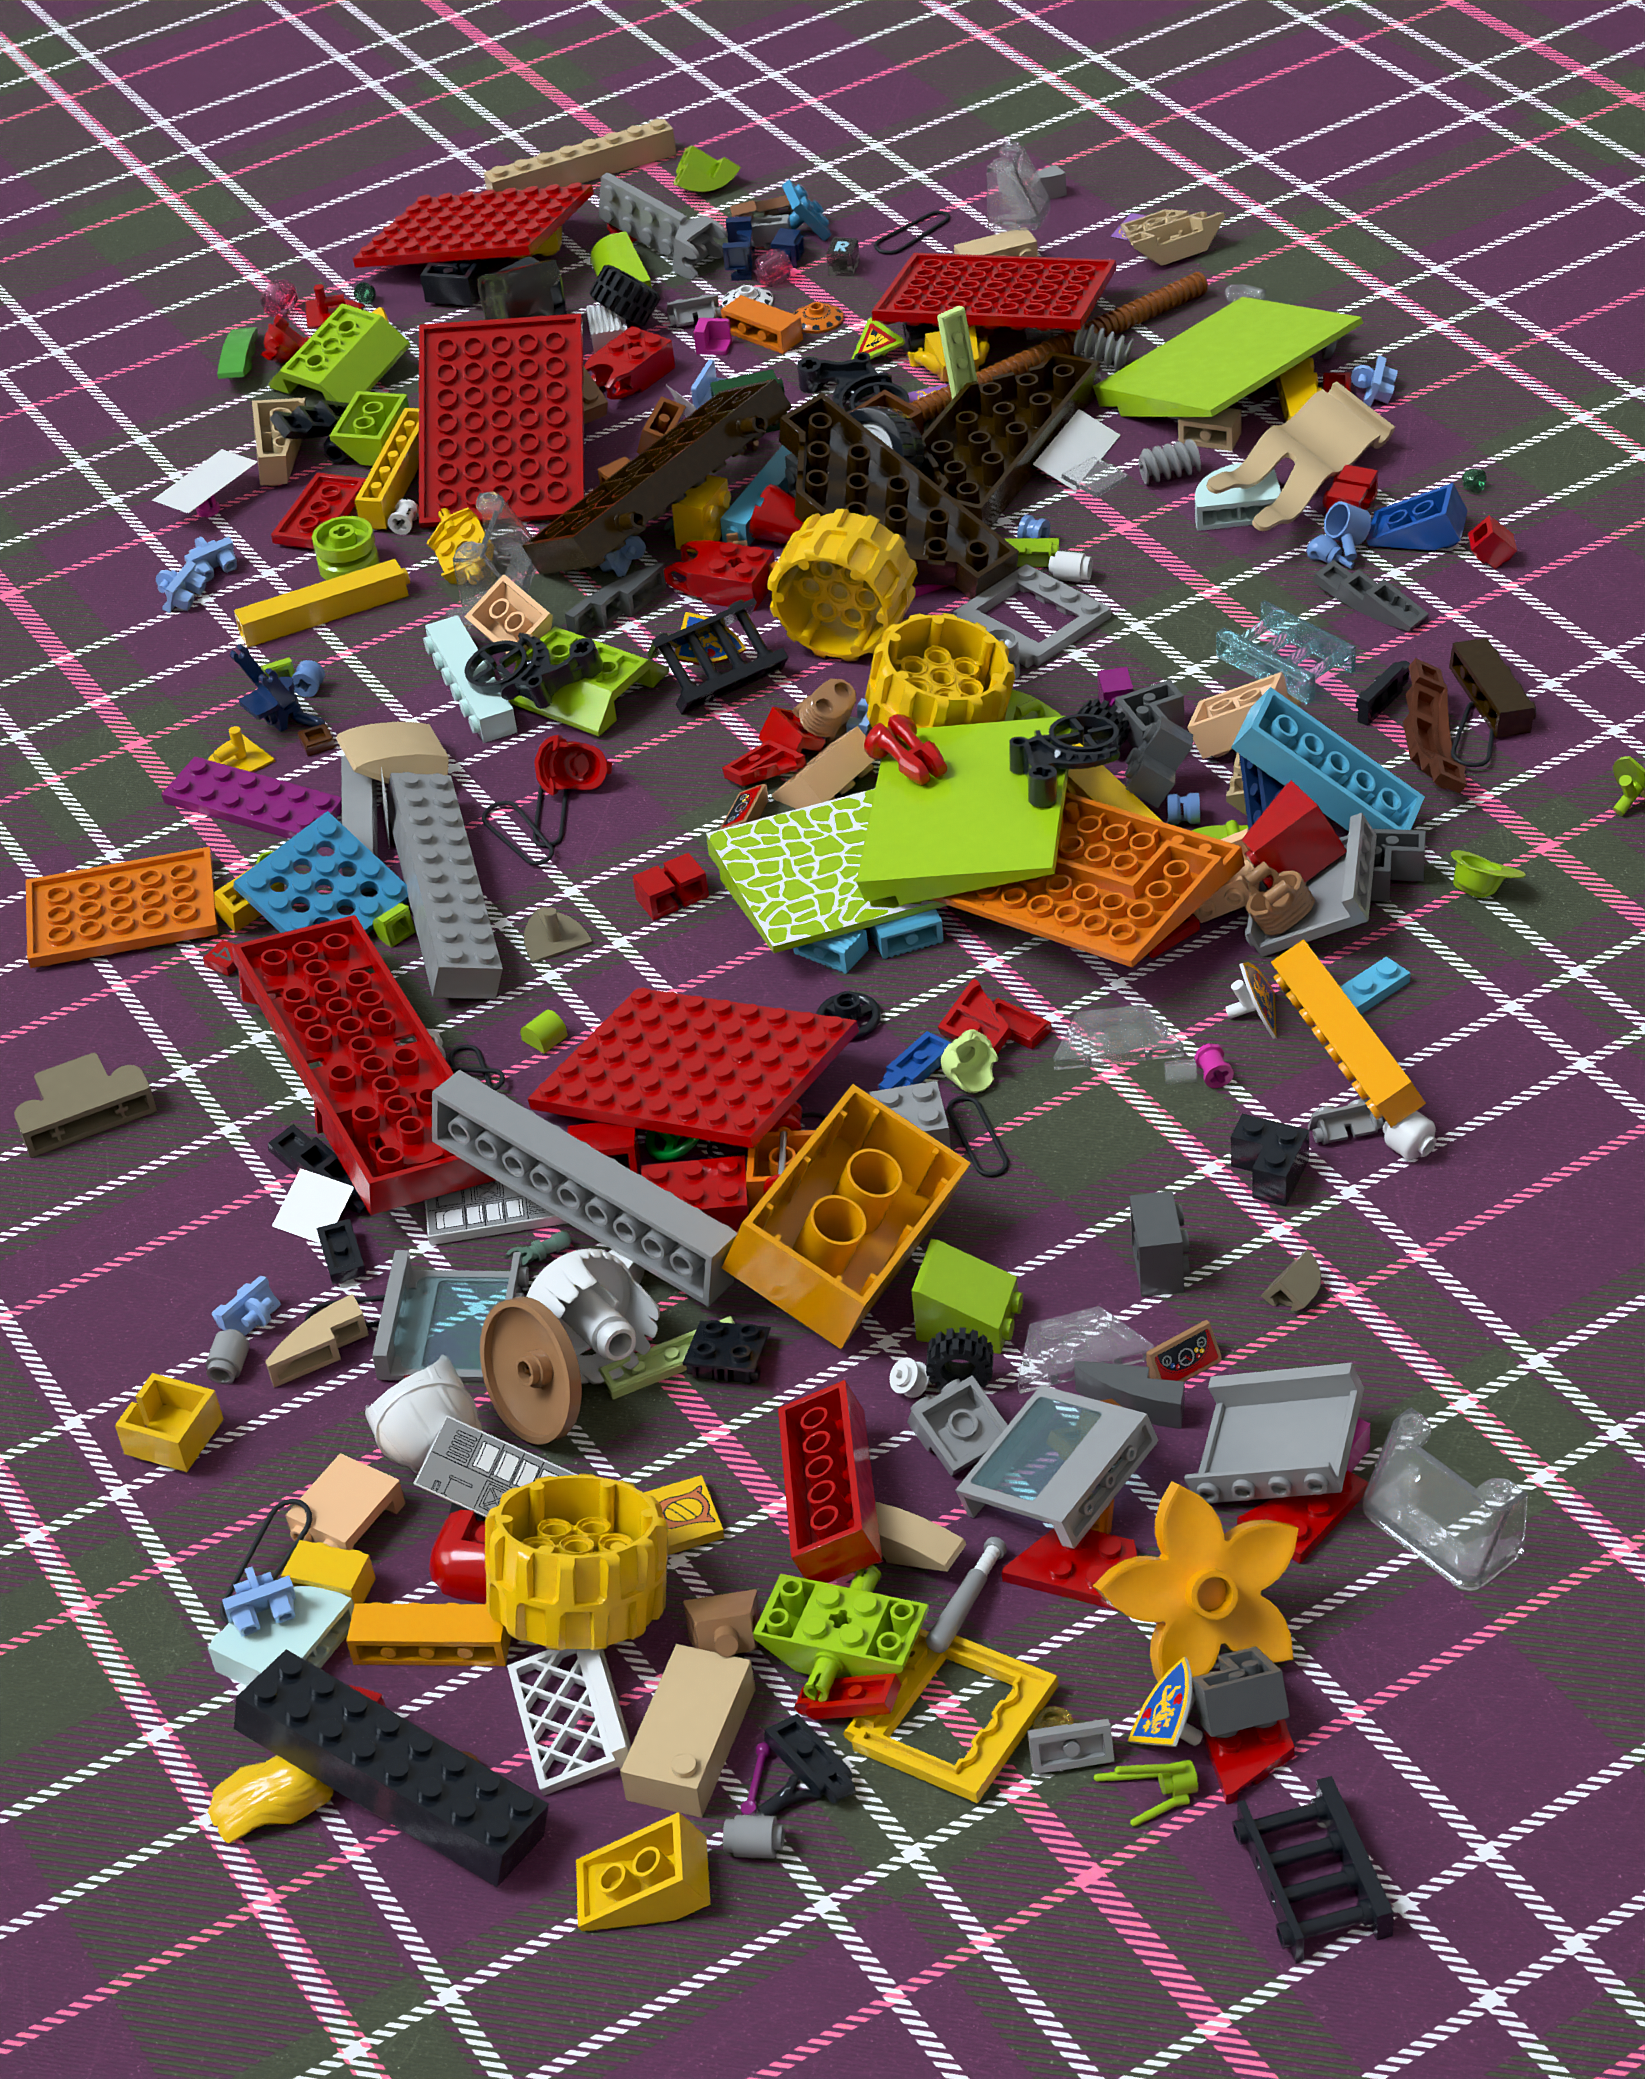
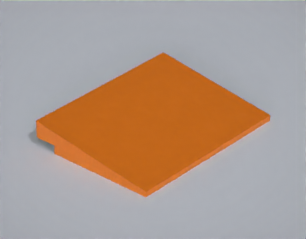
M1066 792L1055 874L931 900L1133 968L1245 866L1242 847Z

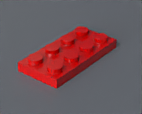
M317 472L271 533L273 544L304 547L314 550L312 542L314 530L320 524L332 518L348 516L356 505L355 499L366 478Z

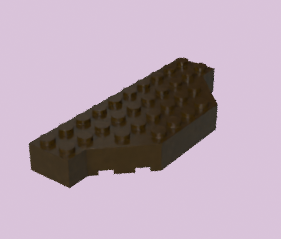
M1050 351L1040 365L1029 368V373L1015 376L1014 372L994 376L992 377V382L980 385L977 381L966 383L921 436L924 445V461L921 472L991 528L1038 469V467L1033 465L1034 462L1079 409L1084 411L1096 396L1093 386L1101 382L1100 361Z
M824 393L818 394L780 418L779 443L798 457L794 516L803 523L813 514L819 513L820 516L834 513L836 509H848L849 513H856L866 517L872 515L880 519V524L884 525L893 534H899L905 541L904 547L910 559L915 561L918 572L913 583L955 586L971 600L1016 571L1019 551Z

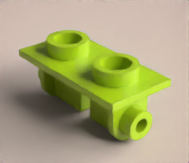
M1003 538L1019 551L1017 567H1022L1025 564L1032 567H1049L1050 557L1055 556L1056 552L1059 551V538Z

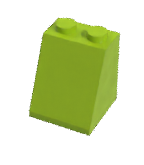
M930 1240L911 1291L916 1340L929 1342L932 1337L936 1339V1334L940 1331L946 1335L949 1328H953L955 1333H959V1327L966 1328V1333L968 1334L973 1329L978 1331V1338L982 1335L988 1338L987 1343H992L994 1353L1001 1354L1005 1341L1011 1340L1013 1336L1014 1314H1020L1022 1310L1023 1293L1018 1292L1017 1276L942 1241Z

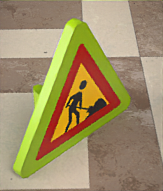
M869 318L851 359H854V356L859 352L868 353L870 359L879 355L885 356L889 351L903 346L905 341L880 322L872 321V318Z

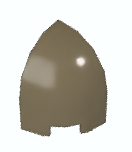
M1307 1249L1270 1284L1261 1295L1264 1300L1275 1307L1278 1303L1292 1306L1291 1311L1303 1309L1309 1304L1321 1286V1272L1317 1260L1310 1250Z

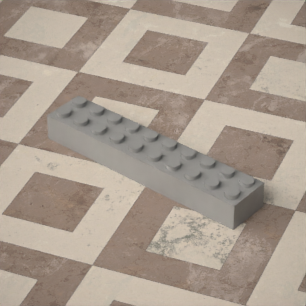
M411 772L391 773L386 795L388 816L404 882L407 885L408 899L432 997L496 999L503 968L451 775L439 773L432 775L414 774Z
M458 1070L432 1092V1142L706 1306L712 1304L734 1283V1276L722 1269V1265L737 1235V1232L728 1225L718 1222L700 1209L677 1198L673 1193L660 1188L648 1181L644 1176L631 1171L619 1164L615 1159L602 1154L588 1143L573 1137L559 1126L551 1124L533 1111L522 1107L510 1100L506 1095L498 1093L477 1078L471 1077L461 1070Z

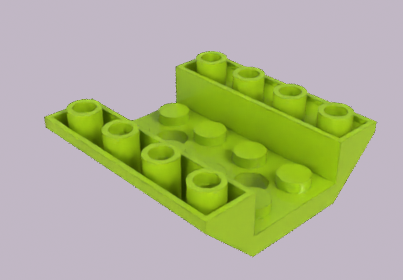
M342 303L282 367L268 385L272 389L290 394L300 384L323 392L327 401L350 403L357 391L369 392L411 345L381 315Z
M554 626L540 640L546 645L550 653L551 664L558 665L570 656L569 648L575 641L587 637ZM593 640L604 663V668L599 675L592 678H584L578 682L563 686L551 696L552 703L544 709L537 708L534 701L522 696L508 701L510 704L600 736L617 721L614 701L635 682L653 688L670 670L669 667ZM529 648L526 653L529 660H532L533 650ZM522 657L518 659L514 671L520 665Z

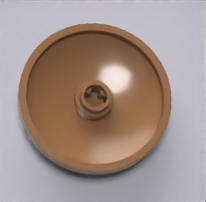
M521 1296L498 1303L488 1313L480 1337V1363L490 1400L502 1421L522 1440L532 1444H545L561 1439L573 1428L579 1415L582 1398L580 1368L572 1342L559 1319L540 1301Z

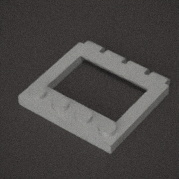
M1025 564L953 611V614L957 618L974 624L978 622L987 627L986 630L1008 628L1015 631L1018 635L1020 664L1028 668L1033 664L1040 666L1111 618V608ZM1021 591L1023 593H1034L1036 600L1044 604H1055L1057 611L1065 615H1075L1077 618L1038 643L984 613L1016 592Z

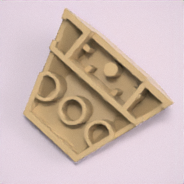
M1162 210L1120 225L1124 235L1136 250L1152 262L1163 266L1207 251L1225 215L1218 212L1207 217L1206 212L1202 211L1189 215L1188 211Z
M417 722L376 723L348 729L337 735L336 740L352 769L361 775L382 782V767L383 780L387 784H389L391 773L411 772L414 774L432 775L439 773L448 775L449 757L429 724Z

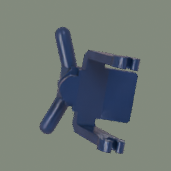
M242 644L237 645V649L241 651L239 655L234 650L230 652L231 659L241 667L252 683L258 688L239 699L240 706L255 719L260 720L264 718L268 725H273L280 732L287 729L289 715L297 723L309 727L325 724L324 719L302 711L297 695L294 692L293 678H278V674L271 668L265 670L270 675L268 677L249 654V650Z

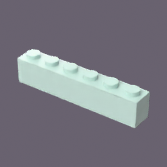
M453 616L425 625L427 637L423 638L426 651L428 654H432L436 669H441L444 683L446 686L450 685L452 696L455 701H459L463 716L468 717L472 732L478 733L483 743L517 733L514 711L509 701L503 699L500 693L487 695L475 692L465 677L466 663L478 651V648L459 616ZM484 661L477 666L473 677L488 667ZM492 677L485 683H493L497 681L495 677Z

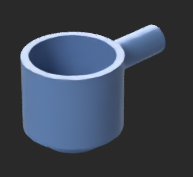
M1340 501L1332 505L1328 510L1324 520V531L1326 535L1342 542L1346 560L1352 561L1356 559L1357 552L1355 546L1361 544L1368 536L1371 528V516L1367 510Z

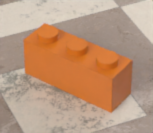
M742 295L721 309L722 318L730 320L731 334L733 336L784 354L803 340L800 316Z

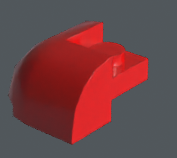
M459 1510L451 1513L445 1519L432 1547L429 1564L432 1580L441 1589L442 1594L456 1599L486 1604L485 1522L476 1519L474 1510Z

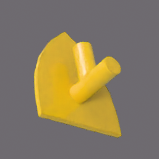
M238 726L229 729L231 740L220 746L208 758L210 761L253 773L275 762L272 756L245 737Z

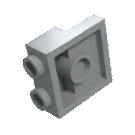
M973 1375L962 1382L960 1379L951 1381L943 1387L941 1394L932 1399L926 1396L918 1400L910 1408L911 1413L907 1421L927 1452L934 1451L950 1476L979 1461L1008 1426Z

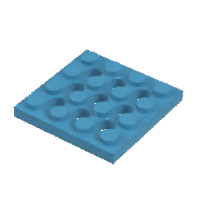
M328 811L234 881V889L280 933L356 915L368 934L374 929L373 920L399 903L405 905L409 902L407 885ZM322 847H329L334 851V854L322 856L317 851ZM298 865H306L311 871L307 874H299L294 868ZM349 867L355 870L356 873L351 877H345L339 873V870ZM280 882L288 888L283 892H275L270 886ZM320 885H327L333 891L325 895L319 894L315 889ZM369 887L375 889L377 895L365 897L360 891ZM296 903H304L309 907V910L303 913L296 912L292 909V906ZM347 905L352 907L354 912L350 915H342L337 909L340 906Z

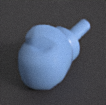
M1319 535L1311 540L1307 546V555L1311 560L1324 561L1327 564L1335 560L1350 569L1355 564L1341 556L1343 549L1329 535Z

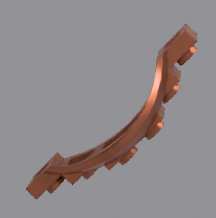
M1415 658L1409 665L1412 687L1406 693L1409 714L1403 721L1410 760L1421 767L1422 772L1427 776L1433 778V782L1437 786L1460 794L1467 786L1464 774L1466 768L1451 757L1452 741L1448 715L1447 685L1443 681L1441 669Z

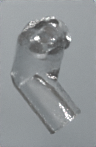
M1245 284L1229 285L1225 291L1226 298L1230 302H1234L1242 296L1264 300L1266 295L1265 289Z

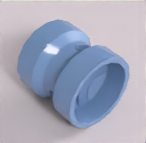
M1189 793L1187 796L1182 797L1178 794H1168V824L1178 825L1182 821H1187L1190 824H1200L1199 793ZM1180 803H1183V814H1184V815H1181V806H1180Z

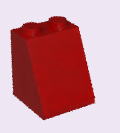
M1292 780L1284 786L1241 839L1248 849L1244 855L1254 868L1265 862L1278 873L1294 870L1301 874L1304 882H1307L1347 852L1319 806ZM1271 875L1262 880L1268 890L1273 884Z
M605 1122L568 1126V1134L588 1143L592 1148L641 1175L637 1128Z

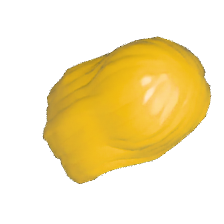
M276 1755L266 1762L240 1767L230 1777L221 1782L212 1792L213 1797L207 1813L213 1826H218V1833L227 1843H232L263 1825L292 1824L326 1804L331 1799L334 1789Z

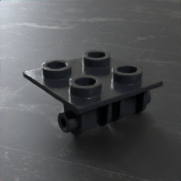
M700 1320L683 1360V1366H687V1374H692L695 1379H713L714 1377L716 1381H720L722 1370L724 1369L725 1381L727 1382L731 1381L732 1375H734L735 1382L752 1384L753 1380L759 1381L761 1367L757 1366L771 1327L757 1326L755 1324L722 1323L717 1320Z

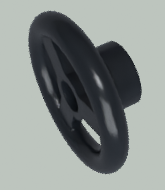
M844 991L829 997L819 1006L816 1014L824 1016L828 1012L851 1020H858L860 1017L872 1014L868 1023L859 1027V1032L853 1039H858L871 1033L881 1020L879 1004L868 995L852 991Z

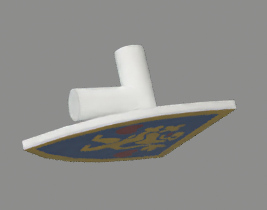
M1249 962L1239 964L1245 984L1242 980H1237L1231 985L1233 992L1240 1002L1226 1006L1227 1015L1232 1019L1257 1010L1271 1037L1275 1039L1277 1038L1275 992L1255 965Z
M1183 1657L1169 1669L1154 1687L1139 1712L1127 1742L1176 1747L1179 1738L1193 1746L1200 1743L1203 1733L1186 1723L1195 1701V1694L1192 1692V1672L1186 1657Z

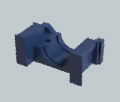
M752 216L726 218L728 243H723L722 249L725 271L737 270L731 273L732 281L752 280L755 246H752Z

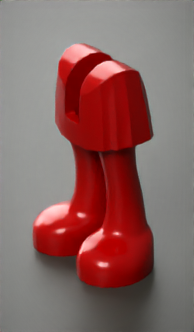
M896 714L891 716L888 721V728L882 723L876 724L865 739L864 751L870 758L883 759L888 754H891L899 763V771L921 786L930 782L929 773L938 778L947 772L946 762L937 746L930 741L924 744L916 736L917 726L915 722L906 715ZM908 745L911 750L908 751L903 746Z

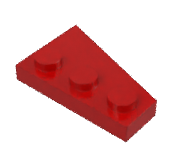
M1346 1470L1342 1492L1272 1498L1237 1517V1525L1254 1520H1272L1297 1527L1298 1534L1295 1552L1291 1559L1301 1564L1367 1494L1368 1482Z

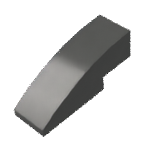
M1075 1360V1389L1083 1396L1098 1401L1113 1399L1124 1408L1146 1413L1151 1424L1182 1429L1185 1411V1382L1151 1379L1149 1367Z

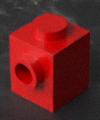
M1490 515L1468 533L1471 551H1473L1476 558L1482 563L1487 562L1495 569L1502 563L1509 561L1514 553L1517 552L1514 534Z

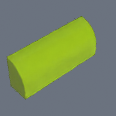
M626 231L608 235L595 244L590 255V263L597 277L604 265H612L652 288L651 280Z

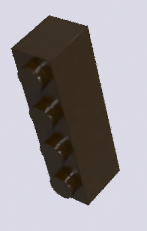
M1487 638L1453 643L1449 669L1470 700L1473 701L1474 706L1488 727L1493 730L1494 736L1500 738L1531 733L1532 723L1536 718V706L1527 697L1522 685L1516 681L1510 668L1500 658L1498 650L1494 649Z

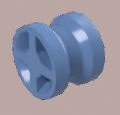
M1027 514L1022 517L1018 526L1017 538H1049V520L1043 518L1035 520L1033 516Z
M312 660L301 661L296 668V672L291 677L295 685L294 692L303 697L314 696L325 678V671L322 666Z

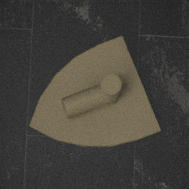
M552 907L537 908L528 920L524 930V946L532 964L593 944L588 933L580 923L567 915L556 912V909Z

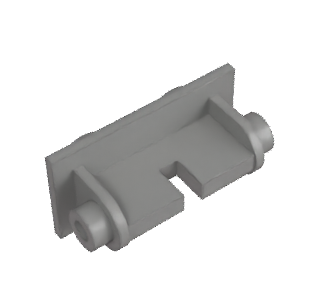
M718 294L702 295L685 300L678 299L667 303L670 326H676V328L693 325V316H698V319L722 317Z
M1357 1099L1350 1102L1348 1106L1339 1108L1325 1106L1317 1109L1311 1115L1308 1130L1313 1129L1315 1142H1322L1324 1145L1346 1140L1348 1135L1345 1127L1350 1126L1354 1138L1378 1133V1129L1383 1128V1118L1381 1117L1377 1120L1365 1104L1368 1099L1364 1101Z

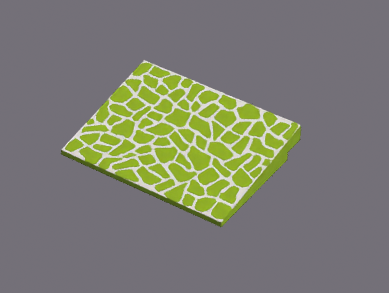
M875 789L706 833L709 856L719 868L721 882L773 953L948 906L931 899L899 905L896 896L864 901L856 880Z

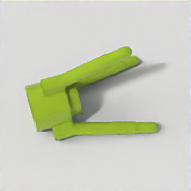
M1191 1760L1170 1764L1117 1766L1115 1772L1094 1775L1096 1782L1158 1777L1163 1795L1170 1794L1172 1798L1133 1818L1130 1821L1133 1827L1149 1821L1176 1806L1189 1804L1188 1794L1198 1792L1197 1775Z

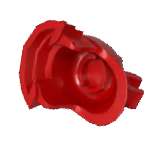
M276 314L273 321L274 324H268V330L264 336L266 350L261 355L269 361L287 363L307 342L309 337L306 336L304 338L289 327V323Z
M559 734L547 738L539 746L534 761L538 783L543 790L552 796L557 794L559 790L564 789L591 790L597 788L604 781L606 774L612 773V762L606 760L604 753L600 749L586 743L567 741V739H564Z

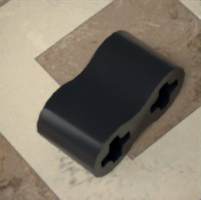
M902 322L905 341L908 343L910 352H917L920 347L924 351L925 334L936 332L932 323L911 326L907 322Z

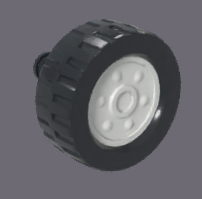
M882 406L862 407L848 413L921 472L924 461V445L916 424L908 415H905L898 409Z

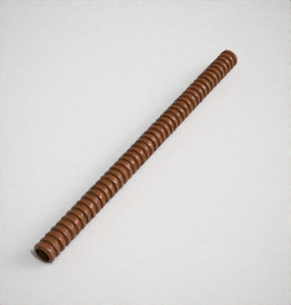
M1194 272L1192 275L1183 277L1115 310L1085 322L1084 329L1087 330L1091 324H1094L1095 334L1101 328H1105L1104 337L1106 338L1112 331L1115 334H1119L1129 329V327L1132 328L1136 324L1142 323V321L1145 322L1149 318L1155 317V315L1158 316L1162 312L1164 313L1207 293L1208 282L1201 272ZM1078 331L1063 332L1061 335H1056L1048 341H1043L1041 344L1030 347L1028 350H1024L1021 353L1010 356L1008 359L984 368L980 372H976L978 384L992 382V377L1014 372L1015 376L1029 373V368L1040 365L1050 351L1073 355L1074 342ZM950 385L909 403L923 412V423L938 417L952 401Z

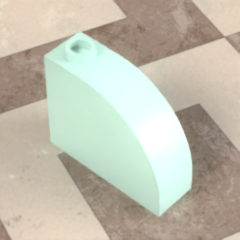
M1242 463L1220 468L1207 475L1199 483L1195 491V522L1197 531L1253 525L1254 517L1265 507L1272 505L1281 493L1275 469L1260 483L1251 488H1232L1220 494H1214L1207 489L1208 479L1221 472L1234 471Z
M313 1586L293 1587L296 1599L293 1600L295 1618L282 1623H276L270 1608L256 1613L261 1627L257 1632L243 1637L238 1632L234 1623L231 1622L214 1636L211 1644L208 1646V1650L215 1671L248 1686L286 1649L320 1669L348 1636L354 1608L352 1598L339 1592Z

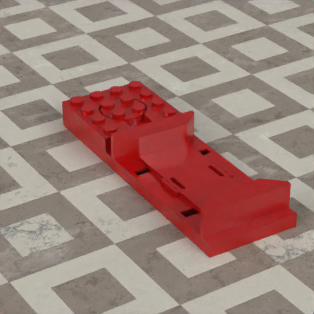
M356 915L232 945L233 961L239 970L240 996L242 1001L257 1004L261 1008L314 1101L316 1132L318 1134L324 1132L370 1215L495 1181L494 1178L432 1142V1092L454 1073ZM373 968L375 973L369 974L365 970ZM413 1036L417 1040L416 1042L397 1046L395 1042ZM319 1062L321 1067L310 1069L308 1064Z

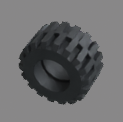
M612 265L603 266L589 291L591 297L599 304L620 317L640 326H646L661 299L659 294L651 287Z

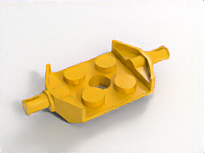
M467 507L450 514L447 508H442V512H438L441 523L437 526L426 544L435 552L444 571L441 576L450 584H463L467 579L475 584L477 583L476 579L479 581L481 579L478 570L490 561L492 546L477 515Z

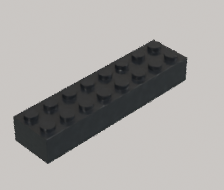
M287 1649L236 1696L234 1730L495 1887H498L544 1837L549 1808L547 1802Z

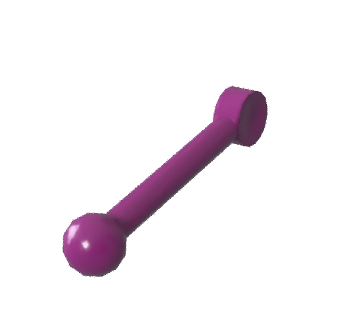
M765 1742L758 1744L756 1747L758 1758L748 1798L740 1806L742 1815L755 1816L757 1814L756 1795L765 1759L771 1754V1748Z

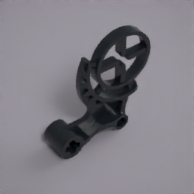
M859 352L854 356V359L843 362L806 357L797 363L800 390L805 393H815L822 389L823 384L837 382L839 384L833 392L832 401L843 410L849 398L850 411L864 403L858 402L861 398L873 393L875 396L883 390H887L909 403V395L906 390L892 383V376L885 372L877 373L870 363V355L866 352Z
M519 633L517 635L519 638L517 642L509 640L497 641L476 651L466 663L465 677L475 692L487 695L500 693L505 700H512L522 696L534 701L537 708L544 709L550 706L552 703L551 696L560 688L584 678H592L599 675L604 668V663L594 641L590 638H582L570 646V656L558 665H552L550 653L540 639L530 634ZM524 645L533 650L532 660H529L523 647ZM509 652L499 659L500 665L498 666L494 658L491 657L497 653ZM522 657L520 665L512 674L505 669ZM484 661L489 667L473 677L477 666ZM495 669L504 678L497 682L485 683L496 675Z
M1074 714L1053 722L1049 728V735H1041L1040 730H1035L1034 737L1030 739L1025 737L1011 738L1009 741L1010 771L1016 774L1024 773L1027 776L1029 803L1036 807H1049L1056 803L1057 770L1055 768L1085 769L1118 760L1120 758V752L1117 748L1119 742L1118 727L1113 721L1103 716ZM1083 726H1085V727H1095V728L1089 729V730H1088V734H1085V735H1084V728H1083ZM1068 728H1070L1073 731V733L1056 736L1058 733ZM1111 737L1108 741L1099 745L1094 741ZM1083 738V745L1085 747L1072 746L1078 744L1079 739Z

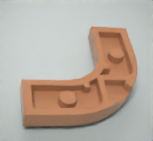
M786 195L730 206L732 217L752 216L754 218L753 215L764 213V217L767 215L773 216L779 214L778 209L788 207L789 211H793Z

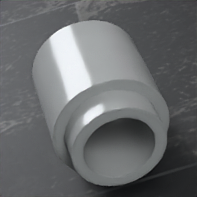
M228 1329L216 1334L205 1364L207 1368L206 1374L212 1381L219 1384H231L235 1378L239 1377L250 1348L248 1339L240 1331Z
M736 1815L735 1819H725L723 1827V1849L725 1853H733L734 1857L775 1858L777 1850H783L785 1829L784 1825H778L776 1816Z

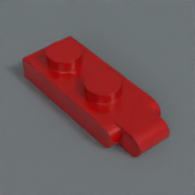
M896 1673L835 1678L826 1701L819 1702L818 1698L821 1691L818 1692L816 1700L810 1699L805 1695L804 1687H802L794 1709L797 1713L807 1715L814 1720L891 1714L902 1684Z

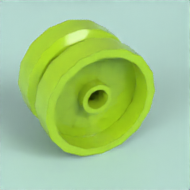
M356 516L332 518L320 524L313 532L312 542L317 556L318 569L321 577L325 580L358 571L380 562L371 523L364 518Z

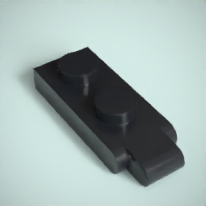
M1400 661L1393 663L1381 675H1378L1365 691L1358 695L1356 700V708L1358 709L1357 722L1368 726L1403 692V686L1409 681V662Z
M798 1713L765 1729L764 1741L815 1796L819 1797L824 1794L835 1804L856 1792L855 1785L851 1780L853 1776L850 1768Z

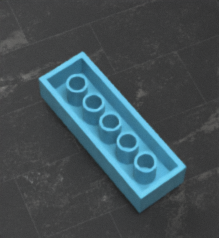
M1272 687L1250 708L1231 747L1284 786L1292 780L1319 806L1322 813L1347 831H1349L1350 817L1359 813H1363L1372 829L1411 830L1425 798L1421 793Z

